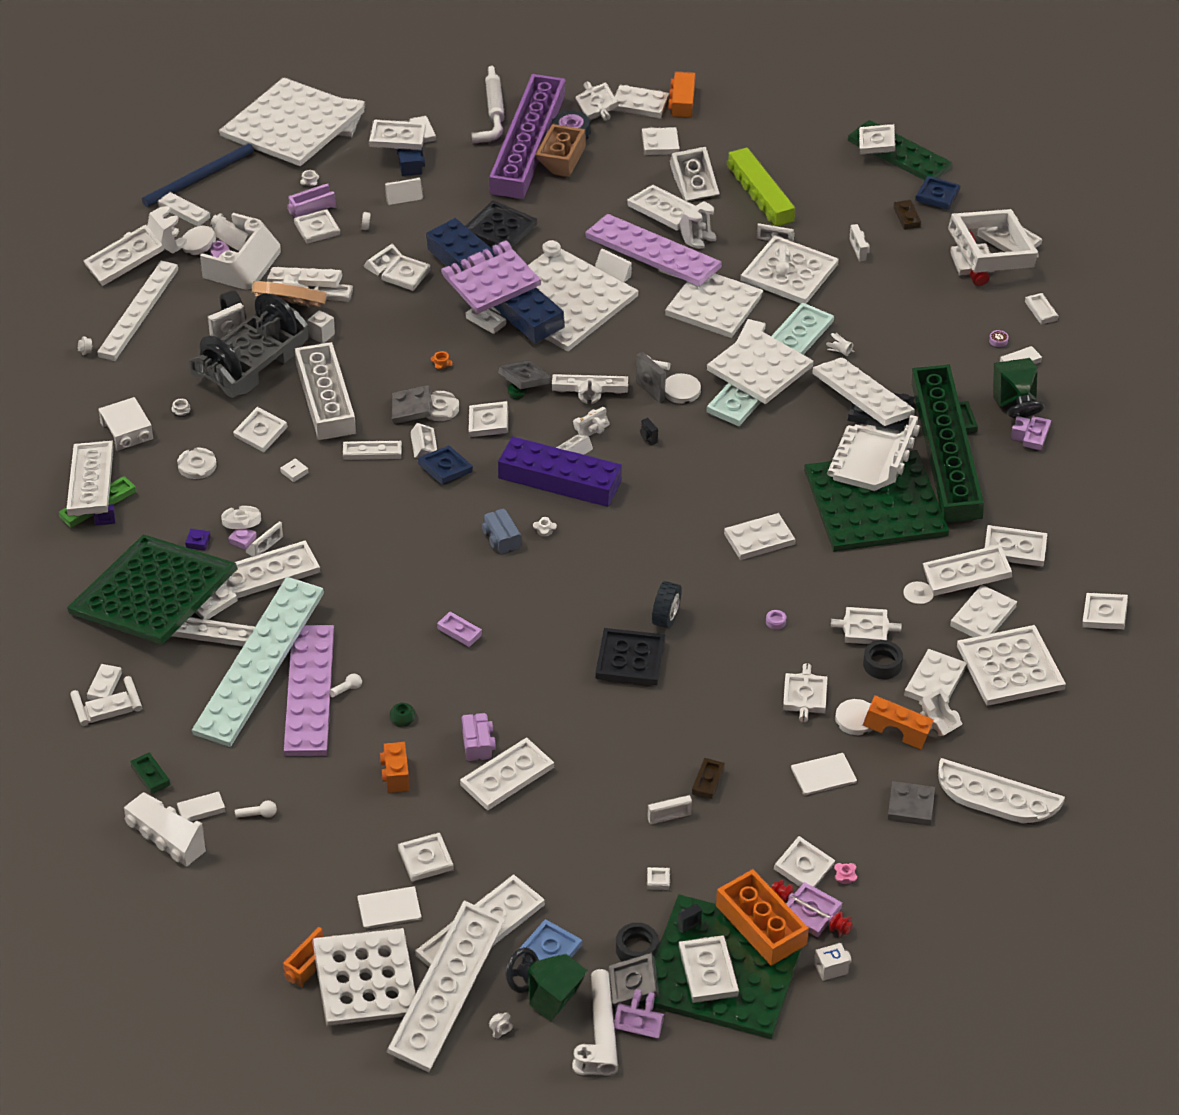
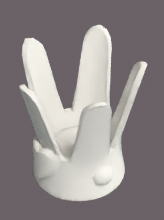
M832 333L831 336L838 342L826 343L828 347L833 348L827 350L841 352L845 356H848L851 351L854 352L852 350L853 343L846 341L837 333Z

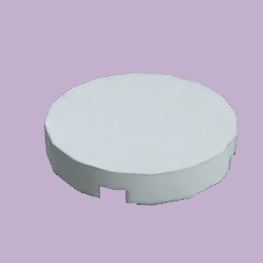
M198 226L187 231L183 235L187 243L182 249L185 253H191V255H198L208 251L211 248L210 245L216 241L213 229L209 226Z
M675 374L666 379L665 397L674 403L685 404V401L693 402L701 393L700 382L692 375Z
M446 391L433 392L431 395V416L427 418L433 421H446L455 417L459 412V400L455 398V395Z
M194 448L192 451L186 450L177 460L179 472L190 479L208 477L217 467L213 452L205 448Z
M240 506L237 510L229 508L221 515L222 525L230 529L254 527L261 521V512L252 506Z
M859 699L846 700L836 709V724L839 725L842 731L850 735H863L864 732H871L872 729L863 726L871 704Z

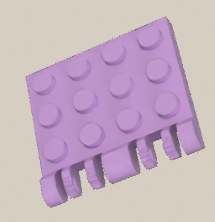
M506 240L499 243V246H493L492 249L496 257H493L491 252L485 249L482 253L478 252L469 256L468 261L467 259L461 260V265L464 269L462 272L456 263L451 264V267L442 268L444 278L477 314L541 285V279L514 252Z

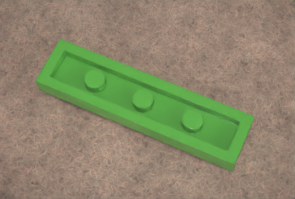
M125 476L110 483L109 505H114L136 493V486ZM67 507L59 511V517L70 528L94 516V513L68 516Z

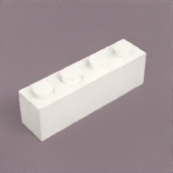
M144 792L124 807L126 823L131 828H136L140 831L144 838L152 840L160 850H165L176 862H181L187 867L206 852L202 823L198 821L190 822L189 816L185 814L182 816L177 815L174 808L170 806L164 808L161 801Z

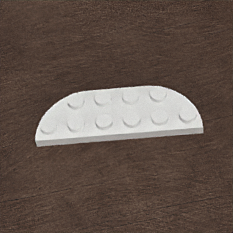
M943 758L939 762V782L949 797L959 804L1023 824L1043 821L1056 814L1065 800L1064 796Z

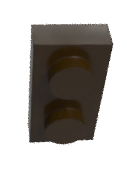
M911 200L894 202L893 208L904 230L921 227V220Z
M704 758L692 788V795L713 800L725 769V763Z

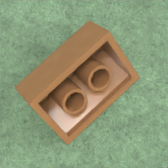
M552 124L535 154L536 158L552 174L570 177L586 147L585 129Z

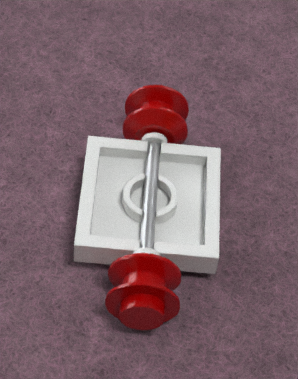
M969 231L974 241L976 242L973 233ZM986 243L977 244L982 254L990 253ZM959 246L951 247L950 253L959 275L970 274L973 284L977 286L984 285L989 281L990 275L988 272L994 271L973 272Z

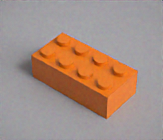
M754 869L717 889L716 907L771 966L807 945L808 926Z

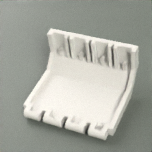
M910 415L909 425H906L905 430L899 434H892L857 424L855 426H847L827 471V475L833 477L835 481L873 491L896 482L898 474L902 475L903 462L908 461L909 449L913 448L915 441L913 437L918 436L920 425H917L918 417Z

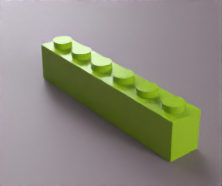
M746 147L728 152V169L740 181L744 190H747L751 199L758 204L759 209L765 213L767 219L774 226L794 222L795 207L751 151Z

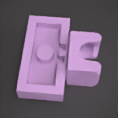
M1018 416L1016 417L1015 426L1012 427L1011 439L1023 442L1025 447L1042 450L1051 426V420L1032 416L1030 421L1028 418Z

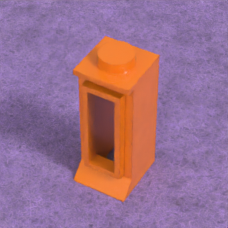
M318 927L283 962L284 976L290 983H296L303 987V984L317 971L313 938L323 937L322 928Z

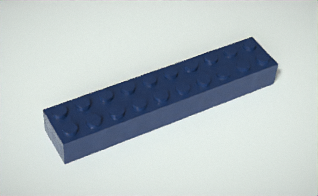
M456 218L426 233L428 250L446 266L451 267V264L456 263L460 267L461 272L464 271L461 260L467 259L468 261L469 256L478 252L482 253L483 250L488 249L492 256L496 257L493 250ZM537 287L494 306L498 312L535 344L565 328L564 311Z

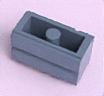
M503 508L495 511V513L490 512L483 516L482 530L485 535H489L492 548L496 547L498 552L503 554L509 552V550L512 551L521 547V534L506 509Z

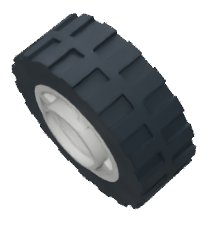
M668 581L662 582L653 605L652 624L665 628H670L673 625L680 606L681 585Z

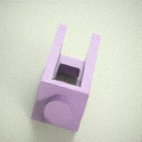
M328 183L288 197V211L295 218L329 207L336 208L335 193L330 192Z

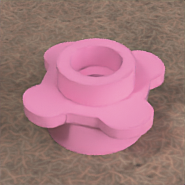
M837 863L834 869L837 871L835 879L842 884H850L857 880L855 864Z

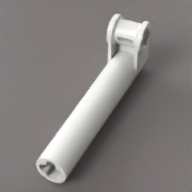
M599 969L591 974L595 1045L582 1044L575 1048V1059L573 1060L572 1068L579 1075L609 1076L618 1071L609 972Z

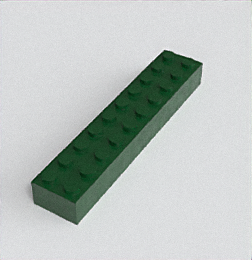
M947 364L912 368L913 393L943 519L946 523L983 519L984 501L951 366Z

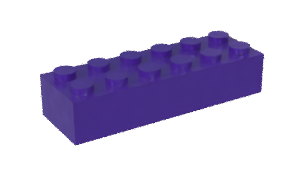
M512 436L498 460V478L609 507L622 480V464Z

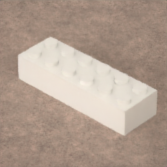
M332 342L295 348L296 366L318 440L356 434L354 412Z

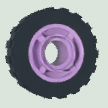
M569 110L556 115L553 119L552 124L585 129L586 139L591 135L590 118L581 111Z

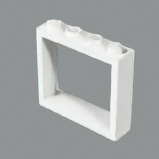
M1011 209L951 215L948 229L973 272L1032 268L1035 266L1038 251ZM1006 226L1020 251L982 254L968 229Z

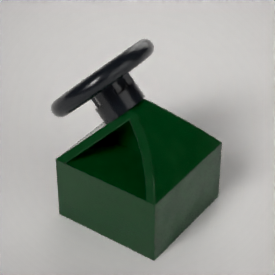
M1031 358L994 363L993 397L1000 407L1015 405L1007 412V415L1011 418L1018 416L1028 417L1041 412L1045 408L1043 402L1037 401L1038 367Z
M523 947L517 949L510 956L506 965V980L509 987L517 993L529 991V1005L551 1022L576 994L588 970L567 954L539 960L537 954L532 949ZM524 954L522 963L518 968L513 969L517 958ZM513 977H522L526 985L518 986L514 982Z

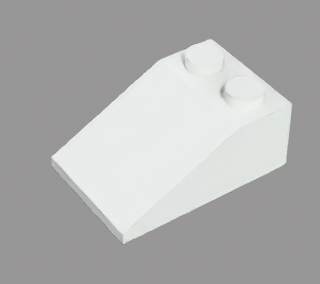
M706 147L672 153L670 160L671 169L685 201L688 202L719 195Z

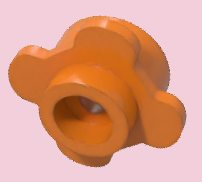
M444 351L437 352L431 357V362L435 364L436 369L452 365V360H449L448 353Z

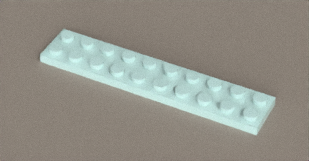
M801 303L771 337L804 355L834 322V315ZM728 383L709 403L706 412L740 426L761 401Z
M290 577L285 578L192 729L193 735L228 747L232 746L324 594L323 588Z

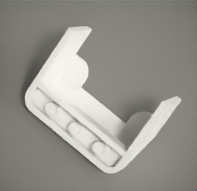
M233 213L232 223L236 225L235 228L250 234L248 240L238 253L230 250L225 251L219 258L201 254L202 276L204 279L250 290L252 289L253 281H260L280 254V243L260 220Z

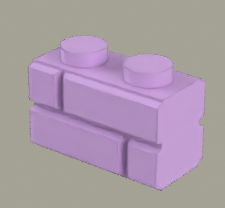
M486 713L475 714L474 716L473 714L463 715L462 732L466 760L491 759L492 750H496L495 738L490 737V734H493L492 721H488Z

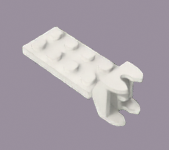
M654 185L627 199L628 206L675 230L680 229L685 243L691 247L705 248L702 239L716 241V235L711 231L710 214H714V208L704 201L695 206Z
M169 206L160 207L151 212L147 226L145 224L84 260L86 267L102 286L165 249L173 254L185 246L187 243L185 237L176 240L174 238L179 233V229L174 228L179 220L178 216H170L164 219L171 211Z

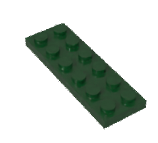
M868 120V121H866L864 124H862L860 127H870V126H880V125L876 124L875 122H873V121H871V120ZM860 127L848 135V141L860 147ZM896 133L895 151L872 153L924 181L927 176L939 178L952 168L951 161Z

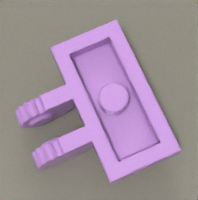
M635 989L631 1006L618 1004L614 1028L659 1038L664 1014L652 1011L655 993L650 992L647 996L646 1008L644 1010L637 1008L641 999V990Z

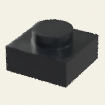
M649 418L641 420L640 434L642 438L647 440L650 445L658 443V428Z
M698 904L685 908L678 913V929L682 933L701 924L702 909Z

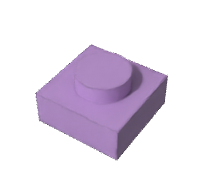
M235 529L228 539L229 544L246 550L257 537L256 532L250 529Z

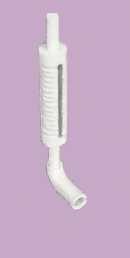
M493 66L488 67L489 75L485 80L490 121L494 123V128L491 131L472 133L473 144L491 142L503 134L501 122L504 120L501 82L499 76L495 75V68Z

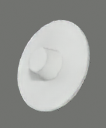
M912 582L904 588L905 598L915 604L928 603L934 597L930 585L924 582Z

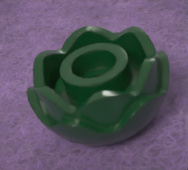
M398 703L390 710V720L396 726H409L415 720V709L408 703Z

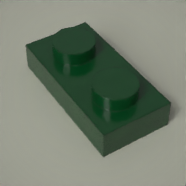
M150 752L130 761L132 769L151 794L170 786V779Z

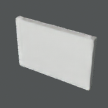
M844 753L791 765V769L804 796L857 783V779Z
M415 886L357 896L364 930L422 920Z

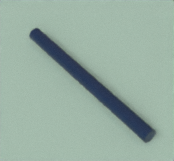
M248 143L142 197V203L145 207H149L169 192L174 194L254 152L253 146Z

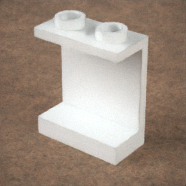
M135 397L99 408L100 423L103 427L108 426L114 437L117 451L153 439L152 425Z

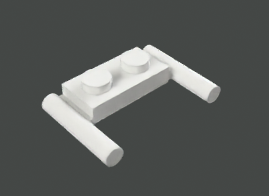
M130 676L124 678L128 695L125 691L85 702L86 706H83L79 692L76 690L72 691L70 695L80 724L86 726L90 722L115 717L134 710L136 712L141 711L142 705L132 678Z

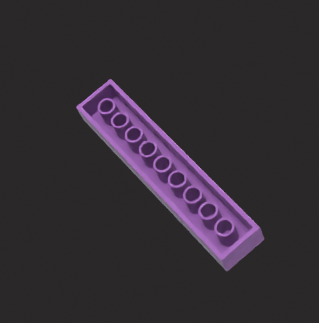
M536 74L531 75L490 174V194L524 199L539 162L535 154L549 131L553 119L558 114L565 97V79Z

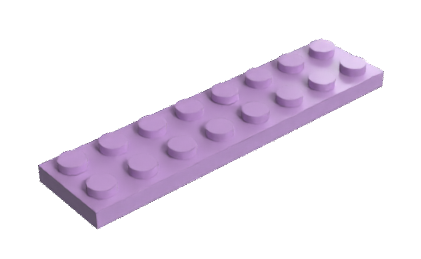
M610 214L605 215L585 232L586 238L697 286H701L722 267L721 261Z
M305 625L291 647L284 756H327L330 713L329 690L331 689L334 625Z

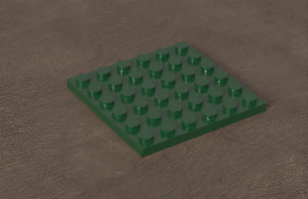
M918 450L910 451L908 461L903 462L902 475L898 474L896 482L875 491L833 480V477L827 475L832 461L805 464L804 466L806 477L833 552L949 536L947 523L943 519L941 508Z
M143 534L81 593L67 609L71 615L163 645L238 568L234 562Z
M678 894L655 955L659 996L654 998L653 1008L772 1039L802 948L771 966L716 907L715 903ZM698 904L702 909L701 924L682 933L678 929V913L685 908ZM724 936L739 990L738 996L693 1003L679 950V942ZM646 1000L640 1001L639 1004L646 1006Z

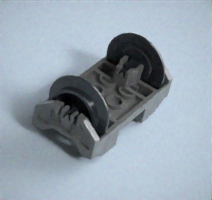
M262 293L255 299L256 313L226 336L220 339L216 336L207 335L201 339L200 356L189 360L191 375L196 378L205 377L218 384L224 393L231 398H234L236 395L247 394L259 384L258 372L276 359L285 364L295 356V348L302 347L304 342L309 339L308 324L297 310L291 308L283 299L272 294Z

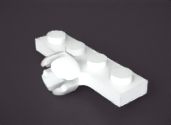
M553 374L552 391H576L582 402L588 404V400H591V404H594L601 398V393L603 392L628 393V376Z

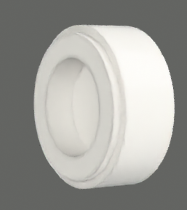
M363 212L361 230H369L370 213Z

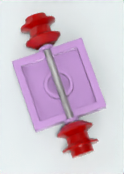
M784 880L776 881L772 885V890L808 926L809 933L818 937L828 924L830 932L839 931V937H842L844 934L848 935L853 926L851 917L849 916L844 919L842 918L843 913L839 912L842 908V902L805 882L795 894L791 884L787 887L784 886Z

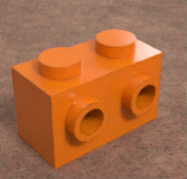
M405 742L384 743V752L380 753L381 765H385V769H382V780L387 782L388 793L409 791Z

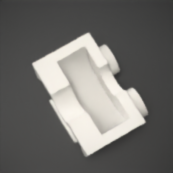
M942 688L922 698L919 702L923 708L920 714L934 719L930 730L935 729L938 732V736H944L962 725L959 714L949 708V697L943 692Z

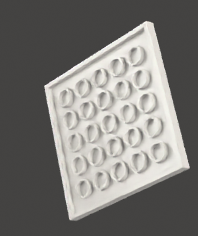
M282 78L221 128L219 133L221 137L243 145L250 143L253 149L301 166L364 113V106Z
M560 249L558 255L554 257L546 256L543 253L528 265L541 279V285L537 288L564 311L565 328L545 339L566 351H570L638 297L637 289L563 249Z

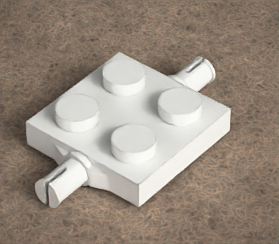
M585 82L584 87L586 91L575 97L583 113L587 114L590 120L602 115L605 121H607V118L609 120L610 115L608 112L619 107L618 101L606 82L592 87L590 82H587V84Z
M846 607L844 620L831 619V627L843 628L845 643L870 644L879 640L886 641L889 631L901 632V623H889L887 610Z
M807 663L803 664L802 673H786L783 710L799 711V720L803 722V716L804 722L808 721V712L825 713L827 677L811 674L812 666L808 664V669L806 670Z

